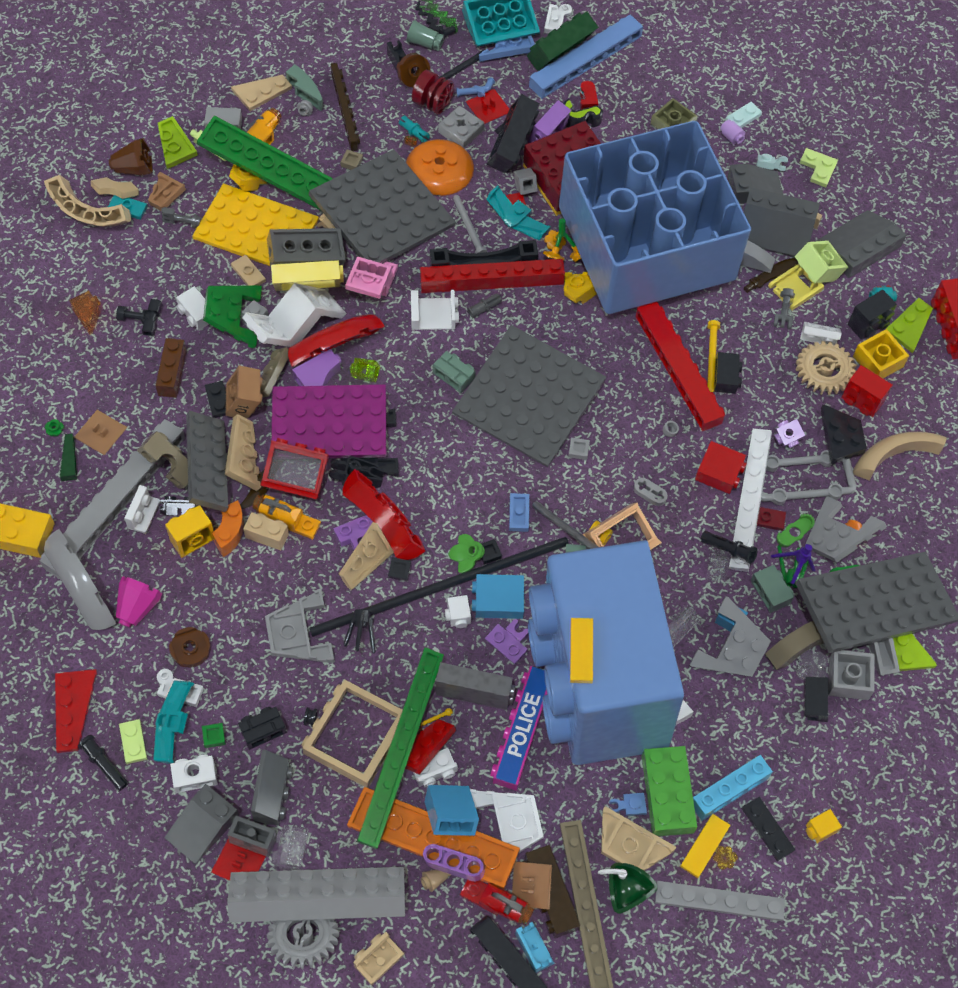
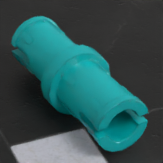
M407 116L401 117L405 122L399 120V125L404 127L411 136L414 135L422 143L428 141L423 136L429 139L430 134L420 128L418 123H414Z

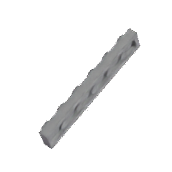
M663 881L656 882L658 889L655 893V904L776 921L784 920V898Z

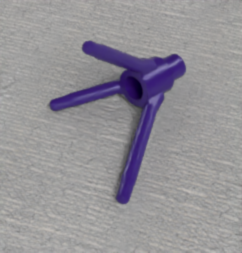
M806 544L805 547L796 551L771 555V558L796 556L798 566L791 584H795L803 564L807 561L811 570L815 571V566L811 559L813 548L810 544Z

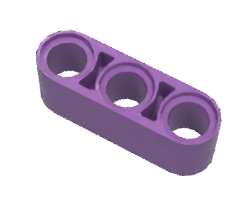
M436 844L428 845L423 851L425 863L432 869L475 882L484 876L483 862L477 857ZM437 852L439 857L436 860H429V854ZM451 859H458L460 861L456 867L448 865ZM472 865H477L480 867V870L472 874L469 872V868Z

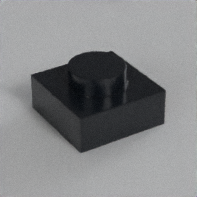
M495 539L481 543L484 547V555L481 558L484 565L502 559L501 551Z
M392 557L388 578L407 581L411 561Z

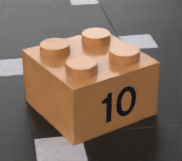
M239 365L226 383V416L234 417L239 414L248 419L255 412V408L261 404L262 394L260 393V388L262 386V377H260L259 369Z

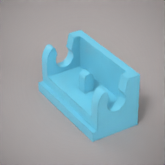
M530 922L525 928L520 927L516 929L515 935L535 973L554 964L533 922Z

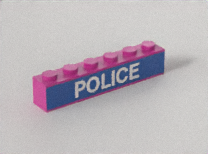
M530 666L529 671L523 674L521 683L524 686L522 690H518L515 699L518 705L516 709L512 708L509 720H512L510 727L506 726L503 735L506 741L504 746L500 745L497 757L500 759L498 765H493L490 774L493 777V784L517 791L543 710L542 698L544 695H547L545 670Z

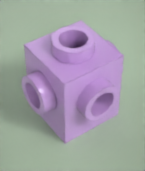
M797 419L791 422L786 420L778 424L779 428L775 430L776 434L774 435L778 445L782 444L783 447L788 446L789 448L798 445L799 440L805 437Z

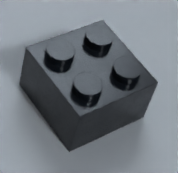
M882 289L855 306L848 326L861 340L866 337L871 338L878 329L884 330L889 326V321L895 313L894 310L897 304Z

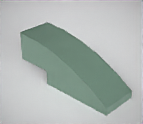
M294 64L286 71V79L295 88V95L303 100H308L315 108L322 111L323 100L316 84L301 68Z

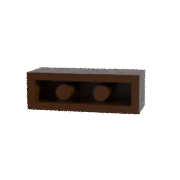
M165 339L155 385L158 396L177 398L187 351L184 340Z

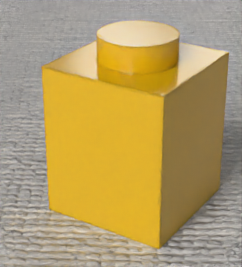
M831 809L814 817L806 824L807 835L811 840H815L817 844L838 833L842 828Z

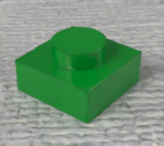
M223 723L202 726L205 748L226 745Z

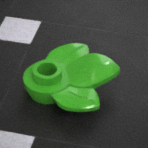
M468 534L459 535V544L454 545L448 553L452 560L459 562V573L470 571L474 567L475 561L481 559L484 555L482 544L474 541L472 536Z

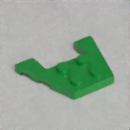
M208 286L206 289L203 321L222 332L230 333L234 336V339L247 343L248 347L255 348L257 343L255 332L239 326L242 299L259 302L261 300L262 286Z

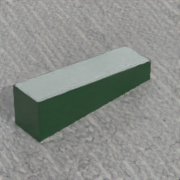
M73 433L65 434L60 470L61 482L77 480Z

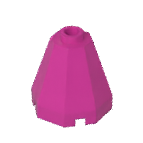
M122 576L119 582L116 618L120 620L119 624L129 628L131 625L136 626L159 602L162 593L155 588L149 590V585Z

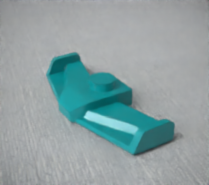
M498 185L489 193L486 200L508 227L539 241L551 230V226L528 217L531 214V209L521 201L517 200L512 204Z
M173 681L163 706L157 715L155 722L154 761L166 764L174 763V734H183L188 714L180 711L190 688L194 686V683L190 681Z

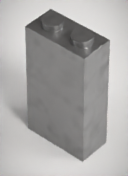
M440 662L436 679V695L507 710L508 704L512 705L516 686L512 685V677Z

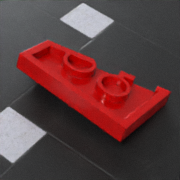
M437 719L416 735L405 769L420 774L455 733V726Z

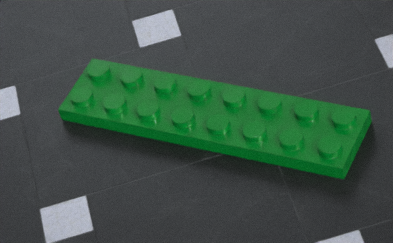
M215 115L197 140V145L320 210L309 196V190L333 179Z

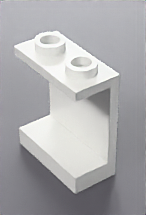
M411 290L412 330L455 329V323H459V312H455V308H458V297H455L454 290H451V298H418V290Z

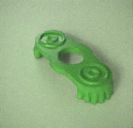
M801 514L796 522L789 524L782 533H778L777 543L781 547H789L795 541L801 540L804 534L813 528L815 524L814 517L809 514ZM790 528H798L800 535L797 537L792 536L789 532Z

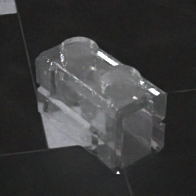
M284 824L282 831L278 830L276 843H279L278 851L273 852L271 862L275 864L276 871L302 870L309 837L308 828Z

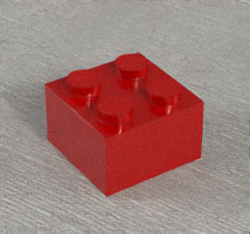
M860 365L849 379L841 398L848 405H854L860 409L862 414L873 418L885 402L893 384Z

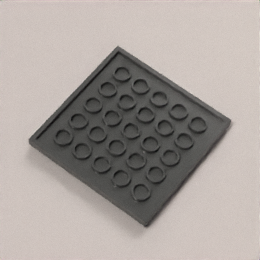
M394 149L309 190L311 199L335 228H341L342 236L358 256L382 264L443 233L456 224V221Z
M510 325L453 409L452 414L548 467L606 380V376Z

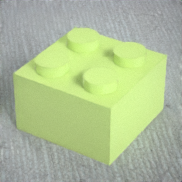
M829 241L808 242L795 256L799 266L806 271L809 279L814 283L833 282L848 268Z

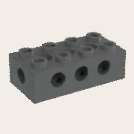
M341 228L269 230L267 247L270 268L271 265L337 260H339V265H344L345 263Z

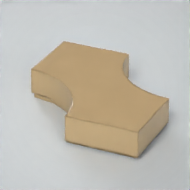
M107 177L91 180V187L99 195L112 194L121 199L139 195V189L132 182H116Z

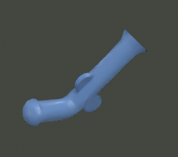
M490 77L487 79L485 86L481 87L475 85L472 88H456L457 98L462 95L471 94L483 97L491 89L492 85L495 84V80Z

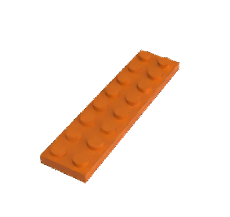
M367 787L363 788L347 823L349 828L360 832L374 790ZM394 799L381 837V841L423 857L425 847L430 844H436L477 857L483 862L484 876L480 880L503 890L520 852L519 847L476 831L475 836L433 835L427 811ZM432 852L429 854L428 859L436 860L439 854ZM451 859L448 865L456 867L460 861L458 859ZM472 865L469 868V872L472 874L480 870V867L477 865Z

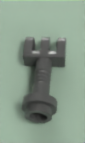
M163 207L161 209L162 221L165 223L174 224V221L192 224V228H196L202 219L198 214H194L193 217L175 214V209Z
M783 288V291H781L780 296L783 297L781 314L776 313L774 316V327H777L778 320H781L780 328H784L785 321L788 322L787 329L792 328L793 316H788L790 299L795 297L793 289Z

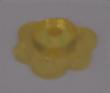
M718 846L715 850L716 855L713 857V860L717 862L718 868L721 870L733 868L734 862L738 859L737 854L732 852L730 846L725 848Z

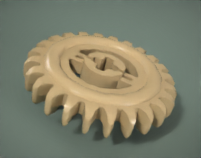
M821 341V344L814 342V345L808 344L807 348H803L802 353L798 354L796 371H800L798 377L804 376L801 381L802 383L809 381L807 388L814 385L813 392L820 388L821 394H823L824 390L827 389L828 395H830L832 389H834L835 394H838L839 388L843 392L849 379L856 372V364L853 363L854 358L849 357V352H844V347L839 348V344L833 346L832 342L828 344L825 341ZM824 357L819 361L818 365H813L817 358ZM839 368L838 374L832 376L834 369Z

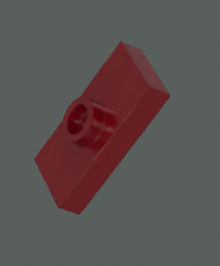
M760 507L757 526L783 531L786 512Z

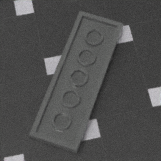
M189 410L186 415L189 503L225 512L228 509L227 476L225 475L224 421Z

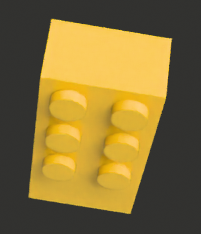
M0 503V549L41 558L44 553L45 542L51 535L55 525L51 515Z

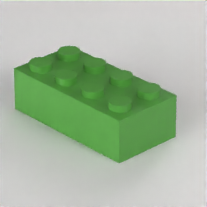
M685 746L644 749L641 757L652 833L656 836L694 834L697 829V821Z

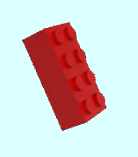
M958 278L941 280L931 300L932 308L936 309L937 323L941 324L942 337L943 339L946 338L947 352L951 354L952 359H958Z

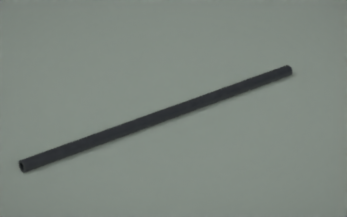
M566 536L368 606L363 608V610L370 611V616L474 580L477 574L488 575L566 547V544H569ZM354 612L309 627L312 637L350 624L351 616H354Z

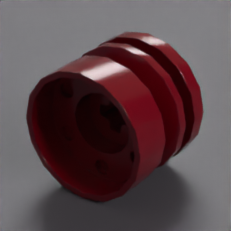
M425 70L420 74L414 85L411 95L412 102L421 107L427 106L429 111L441 114L450 103L454 92V83L451 80H446L445 77L439 78L438 74L430 70Z

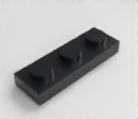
M760 797L741 808L777 862L795 851V848Z

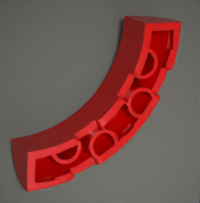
M372 314L360 315L336 323L291 346L288 350L290 364L292 367L299 366L320 355L321 350L325 352L353 339L373 335L385 326L380 318Z
M354 469L344 483L343 496L359 507L374 523L378 524L396 558L410 560L423 554L425 548L419 536L413 535L409 528L411 523L384 492L379 493L372 486L373 482Z

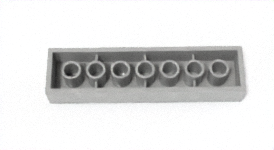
M404 867L231 872L227 901L229 922L405 916Z

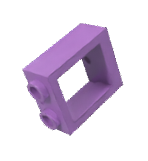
M558 100L534 125L528 144L563 130L572 110Z

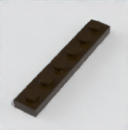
M331 63V75L350 150L358 151L357 145L360 144L359 134H355V131H357L356 122L351 119L353 118L352 108L348 107L350 105L349 95H345V92H347L346 84L341 80L343 79L342 69L338 68L337 63Z

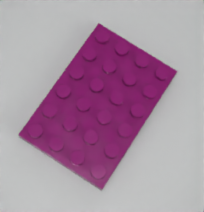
M386 384L273 387L272 441L280 438L288 440V444L293 446L296 443L307 445L306 449L313 451L314 447L325 449V454H329V458H349L351 456L357 458L386 457ZM275 449L273 460L317 458Z

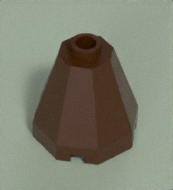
M136 139L110 155V168L114 169L115 173L135 175L153 173L152 156L148 155L150 149L145 139Z

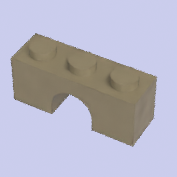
M158 431L152 433L137 451L150 463L157 461L161 456L166 457L170 461L171 469L165 477L179 489L188 485V461L182 454V450L172 445L165 434Z

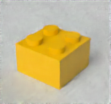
M885 329L858 344L853 357L860 365L881 378H885L903 368L909 355L891 333Z
M200 505L188 509L183 515L174 517L165 524L169 539L181 558L213 541L212 532L214 530L212 523Z

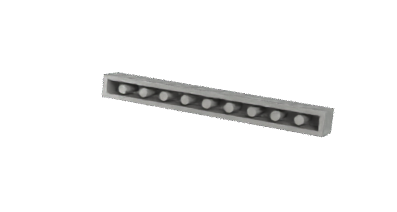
M166 419L154 429V432L158 431L165 434L168 441L177 447L185 439L183 430ZM134 451L125 465L119 467L117 474L106 482L102 491L95 494L92 502L81 510L78 518L68 525L63 535L79 559L134 498L139 485L144 486L167 460L166 457L161 456L157 461L150 463L138 451ZM44 552L39 560L42 567L60 579Z

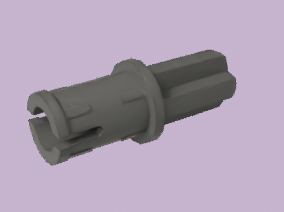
M494 294L485 300L481 299L477 304L467 308V312L473 319L485 311L489 312L490 308L502 302V298L499 294Z

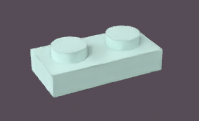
M750 102L728 115L725 120L734 121L742 128L760 117L762 111Z

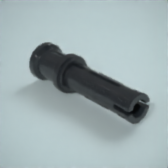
M704 531L701 535L702 543L727 551L732 557L742 558L749 564L753 563L757 557L758 550L754 546H746L741 541H730L708 531Z
M93 735L86 736L79 742L78 748L80 750L83 749L89 757L88 760L91 763H95L117 791L120 792L121 788L124 789L129 782L107 758L105 749L103 747L100 748L94 740L95 737Z

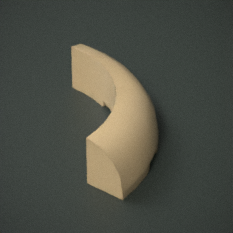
M61 175L44 181L50 197L60 209L80 222L105 227L122 225L131 221L130 210L122 204L113 207L95 208L82 203L74 194L69 181Z
M904 432L889 436L874 444L862 455L855 465L853 473L870 481L875 469L885 459L896 454L915 450L939 455L947 437L928 432Z

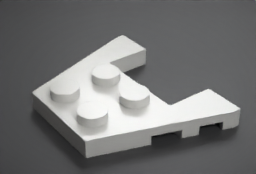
M470 789L476 809L494 805L503 842L519 847L520 852L544 838L534 795L495 793L494 791L485 792Z

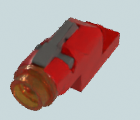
M467 880L460 893L461 897L498 916L499 914L519 924L527 925L534 911L528 902L490 883L487 885L481 881Z

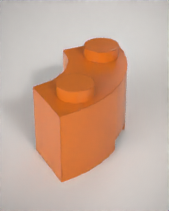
M238 500L229 504L225 512L221 511L222 522L218 529L212 532L214 543L223 557L236 548L243 534L244 519Z

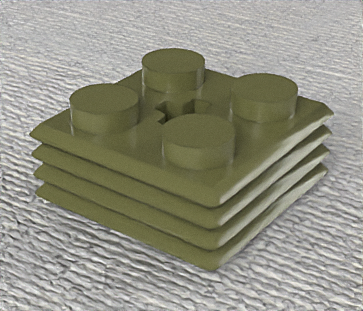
M672 98L652 115L650 124L657 129H662L690 121H697L698 116Z

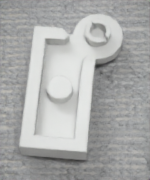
M550 4L544 33H550L555 28L556 30L560 28L563 24L564 16H569L572 13V7L568 4H563L558 8L557 5Z
M168 669L160 670L157 674V681L161 685L157 695L166 698L173 681L184 680L173 679V674ZM194 684L190 688L184 704L197 707L204 689L203 686Z

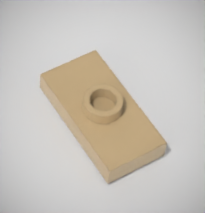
M246 255L231 263V267L246 285H261L266 282V278Z

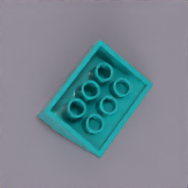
M464 0L462 13L465 23L477 47L540 34L531 0Z

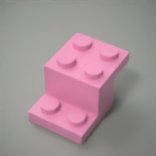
M357 257L345 284V289L378 299L381 298V295L386 297L397 272L398 264L391 262L382 264Z

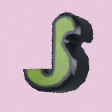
M569 99L563 102L565 106L572 110L566 123L567 128L583 121L591 124V127H597L601 124L603 115L601 107L595 105L574 111Z

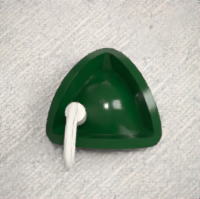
M614 863L610 869L598 871L600 875L609 874L611 903L614 912L618 914L626 912L644 902L658 889L657 883L648 873L628 863Z

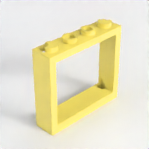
M339 260L271 265L272 284L275 291L289 290L294 283L316 288L340 287V283L344 282L343 265H339Z

